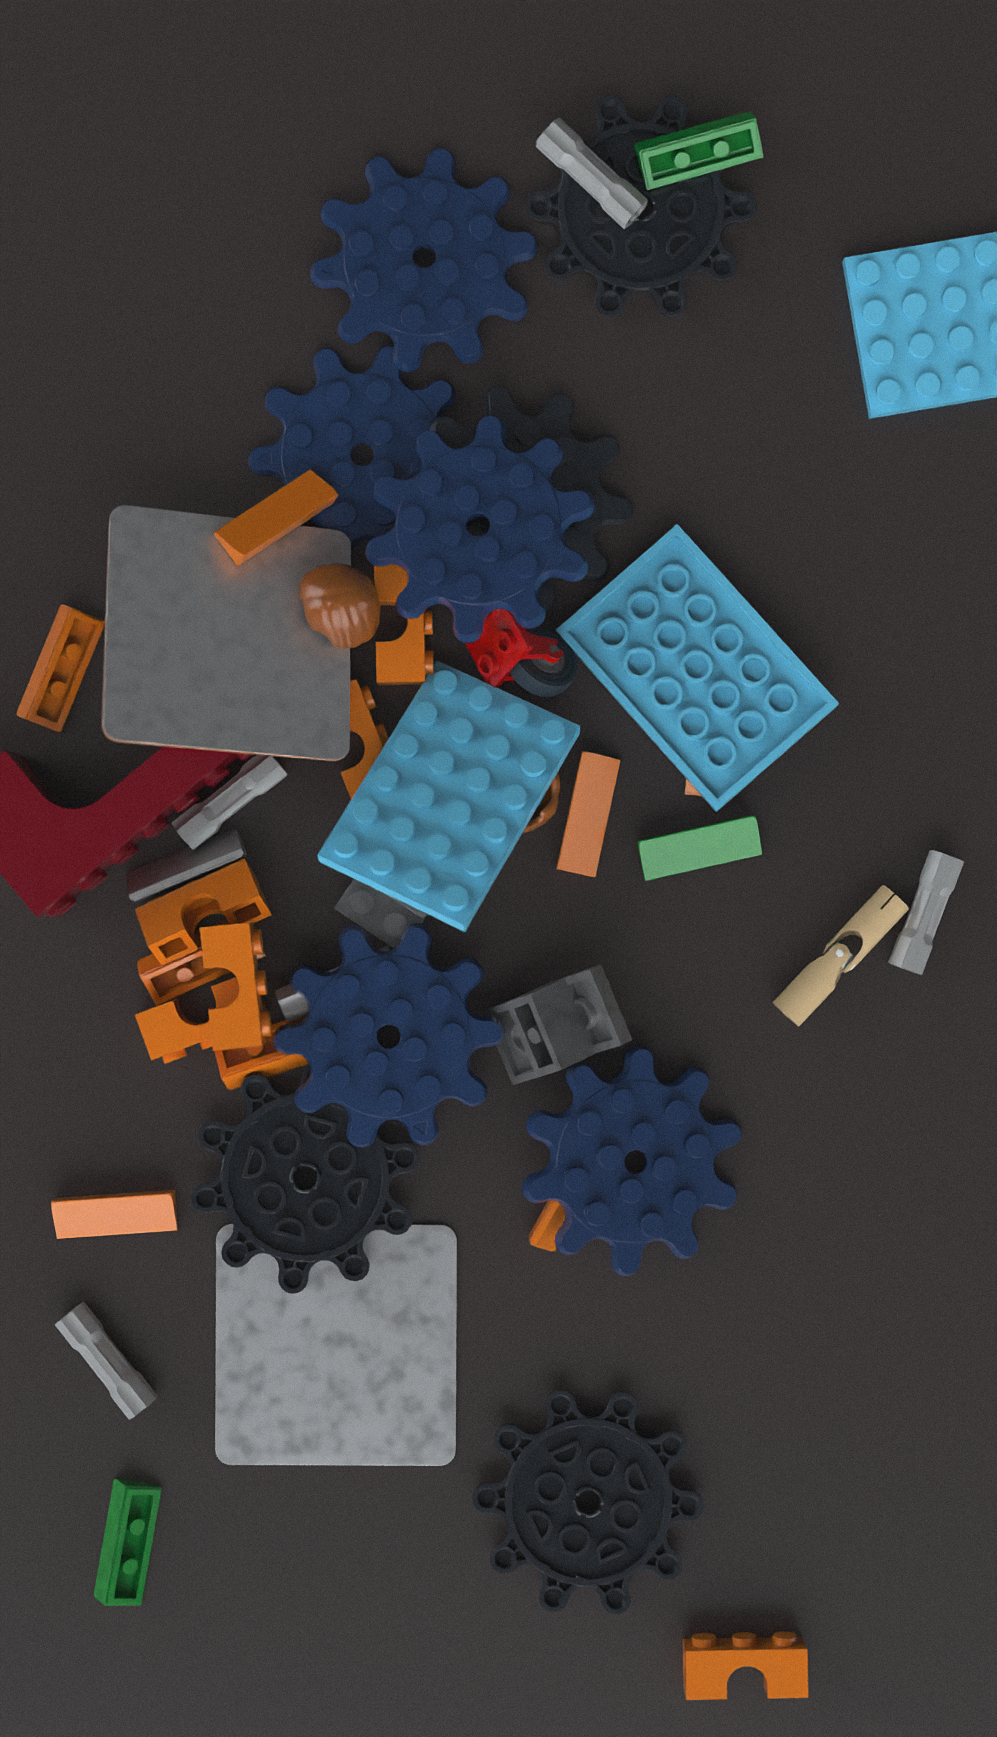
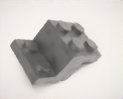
M353 879L334 907V909L393 949L399 944L401 935L408 925L422 923L427 916V913L356 879Z
M601 964L551 981L519 997L482 1011L484 1016L496 1017L504 1024L505 1036L496 1046L513 1085L563 1070L595 1053L623 1045L632 1040Z

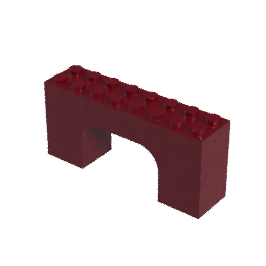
M163 746L96 803L84 808L72 809L55 797L20 754L4 750L0 753V874L36 917L51 916L52 918L56 915L60 917L77 903V900L74 898L76 894L81 890H93L108 877L105 870L112 864L116 865L119 863L123 865L139 851L136 844L143 838L147 839L150 837L154 839L170 825L167 818L174 812L181 811L184 813L201 799L197 793L204 787L212 785L214 788L223 782L232 773L228 768L238 759L245 762L255 754Z

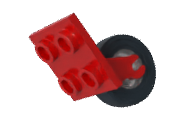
M504 609L490 612L484 621V629L480 638L472 643H464L475 661L480 674L484 677L486 683L494 688H499L504 681H516L522 688L534 695L553 697L565 691L577 674L578 663L576 655L558 633L544 627L525 629L518 624L515 617L509 611Z

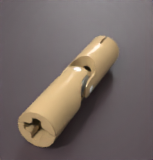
M882 885L830 940L823 952L824 956L810 962L773 1001V1004L798 1027L836 988L841 973L852 970L909 910L908 906L897 895L893 897L894 893L886 886ZM856 935L862 939L861 951L855 957L850 953L846 945L839 943L843 937Z

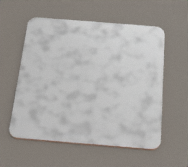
M128 505L116 507L109 517L102 710V729L105 735L115 742L325 761H339L343 759L350 747V648L339 649L333 647L325 635L311 629L307 622L303 602L299 598L298 591L299 583L303 576L317 566L331 563L351 565V543L349 538L338 530L299 526L240 566H237L213 534L235 518Z
M227 1224L223 1226L216 1237L215 1452L218 1459L228 1465L442 1466L451 1462L456 1453L457 1237L453 1229L443 1224H411L408 1231L401 1235H393L383 1230L372 1231L365 1237L363 1242L364 1253L369 1260L370 1267L367 1276L362 1280L350 1281L344 1278L334 1263L319 1261L311 1267L309 1280L304 1290L296 1294H290L280 1287L278 1283L279 1266L276 1259L269 1254H257L247 1264L238 1268L230 1267L224 1262L221 1255L222 1247L231 1237L234 1225Z

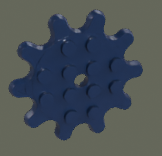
M443 148L435 149L428 154L423 172L415 178L400 176L390 160L385 157L372 158L367 162L364 172L370 186V194L366 201L353 205L340 199H330L322 205L320 210L323 224L339 234L342 246L335 256L322 258L313 263L310 268V278L312 283L321 289L339 288L350 297V308L338 322V335L346 343L355 344L362 341L372 332L380 331L386 333L394 343V365L403 372L417 370L422 363L426 347L435 342L448 344L459 361L466 364L476 363L481 359L484 352V345L478 332L481 321L492 315L500 316L511 322L519 321L526 315L528 310V301L525 296L509 286L506 274L512 265L518 262L529 261L535 257L538 251V242L529 232H508L499 225L497 215L500 208L509 200L510 186L502 178L491 177L477 188L467 189L461 187L454 176L455 158L449 150ZM422 247L431 251L436 257L434 264L427 268H421L413 261V255Z
M385 345L377 350L371 367L361 373L352 372L347 369L342 357L335 349L322 348L317 351L313 357V368L317 381L310 392L296 394L283 386H275L266 393L264 398L265 407L270 414L277 417L283 427L282 435L275 444L255 447L248 455V465L253 473L260 476H275L282 480L284 485H287L311 469L332 486L338 493L335 502L303 524H313L318 528L343 532L350 540L351 553L355 545L360 541L383 536L394 528L396 522L395 514L388 507L377 503L373 496V486L378 479L385 476L407 480L411 474L420 472L422 463L415 449V441L422 432L430 430L433 420L441 416L454 403L456 397L453 384L444 379H437L422 389L408 387L402 379V371L394 365V345ZM360 444L369 446L374 451L372 462L366 466H358L351 460L353 449L360 446Z
M496 416L482 418L477 424L473 442L464 448L455 449L450 447L445 442L443 436L437 431L427 430L422 432L415 441V449L422 463L420 472L408 480H399L391 476L382 477L376 481L372 490L377 503L388 507L394 512L396 522L394 528L389 533L375 537L367 543L365 555L367 560L374 566L398 565L406 571L408 576L407 584L396 598V610L402 617L414 619L422 615L432 605H445L453 613V633L458 640L464 643H472L480 638L487 615L497 609L509 611L515 617L518 624L526 629L538 627L545 619V609L538 595L542 583L553 577L576 582L584 578L588 571L586 558L581 553L567 546L564 535L566 529L571 524L583 521L593 514L595 509L593 497L583 490L562 492L553 485L552 473L561 463L564 454L562 446L558 441L549 438L543 439L531 450L515 453L506 445V426L503 420ZM485 517L490 522L489 530L482 536H473L468 532V523H471L476 518Z
M421 923L408 925L401 935L399 944L394 949L388 951L375 948L370 942L367 932L362 927L356 925L348 926L343 929L339 936V946L343 959L341 965L336 970L322 972L309 964H301L296 966L290 974L291 987L307 1001L308 1013L299 1023L285 1024L278 1027L273 1034L272 1041L274 1047L280 1053L301 1055L310 1064V1076L296 1090L294 1095L297 1108L306 1113H314L329 1103L342 1105L349 1115L346 1135L349 1142L356 1147L364 1148L372 1144L380 1125L392 1119L404 1123L410 1137L417 1144H431L438 1137L439 1133L435 1111L441 1101L447 1098H454L468 1106H478L488 1096L486 1083L471 1070L470 1057L478 1048L498 1045L505 1036V1028L500 1019L493 1016H478L471 1012L468 1007V994L482 981L484 975L483 967L480 962L473 958H464L448 968L436 966L429 956L432 938L430 930ZM394 1025L400 1031V1041L394 1047H385L377 1040V1032L382 1026Z
M641 1044L633 1045L626 1051L622 1072L613 1079L601 1078L594 1068L585 1061H579L569 1066L565 1073V1079L573 1094L570 1108L559 1114L546 1110H537L529 1115L526 1122L529 1135L536 1140L542 1141L549 1148L550 1160L543 1170L532 1173L524 1179L522 1192L524 1197L530 1202L556 1201L563 1206L565 1220L555 1234L554 1242L556 1248L565 1255H574L590 1240L603 1239L611 1249V1266L621 1276H631L637 1272L641 1263L642 1251L652 1241L664 1242L678 1258L687 1259L692 1257L699 1247L698 1237L693 1231L691 1224L695 1212L704 1206H711L719 1210L729 1209L734 1205L737 1198L735 1186L731 1182L721 1179L716 1174L714 1161L720 1151L731 1148L739 1142L741 1128L733 1119L708 1120L701 1114L699 1102L709 1087L710 1079L708 1073L701 1067L692 1066L683 1071L675 1081L663 1082L658 1079L654 1072V1054L650 1048ZM639 1150L643 1153V1164L640 1167V1171L629 1172L624 1165L625 1157L630 1151Z

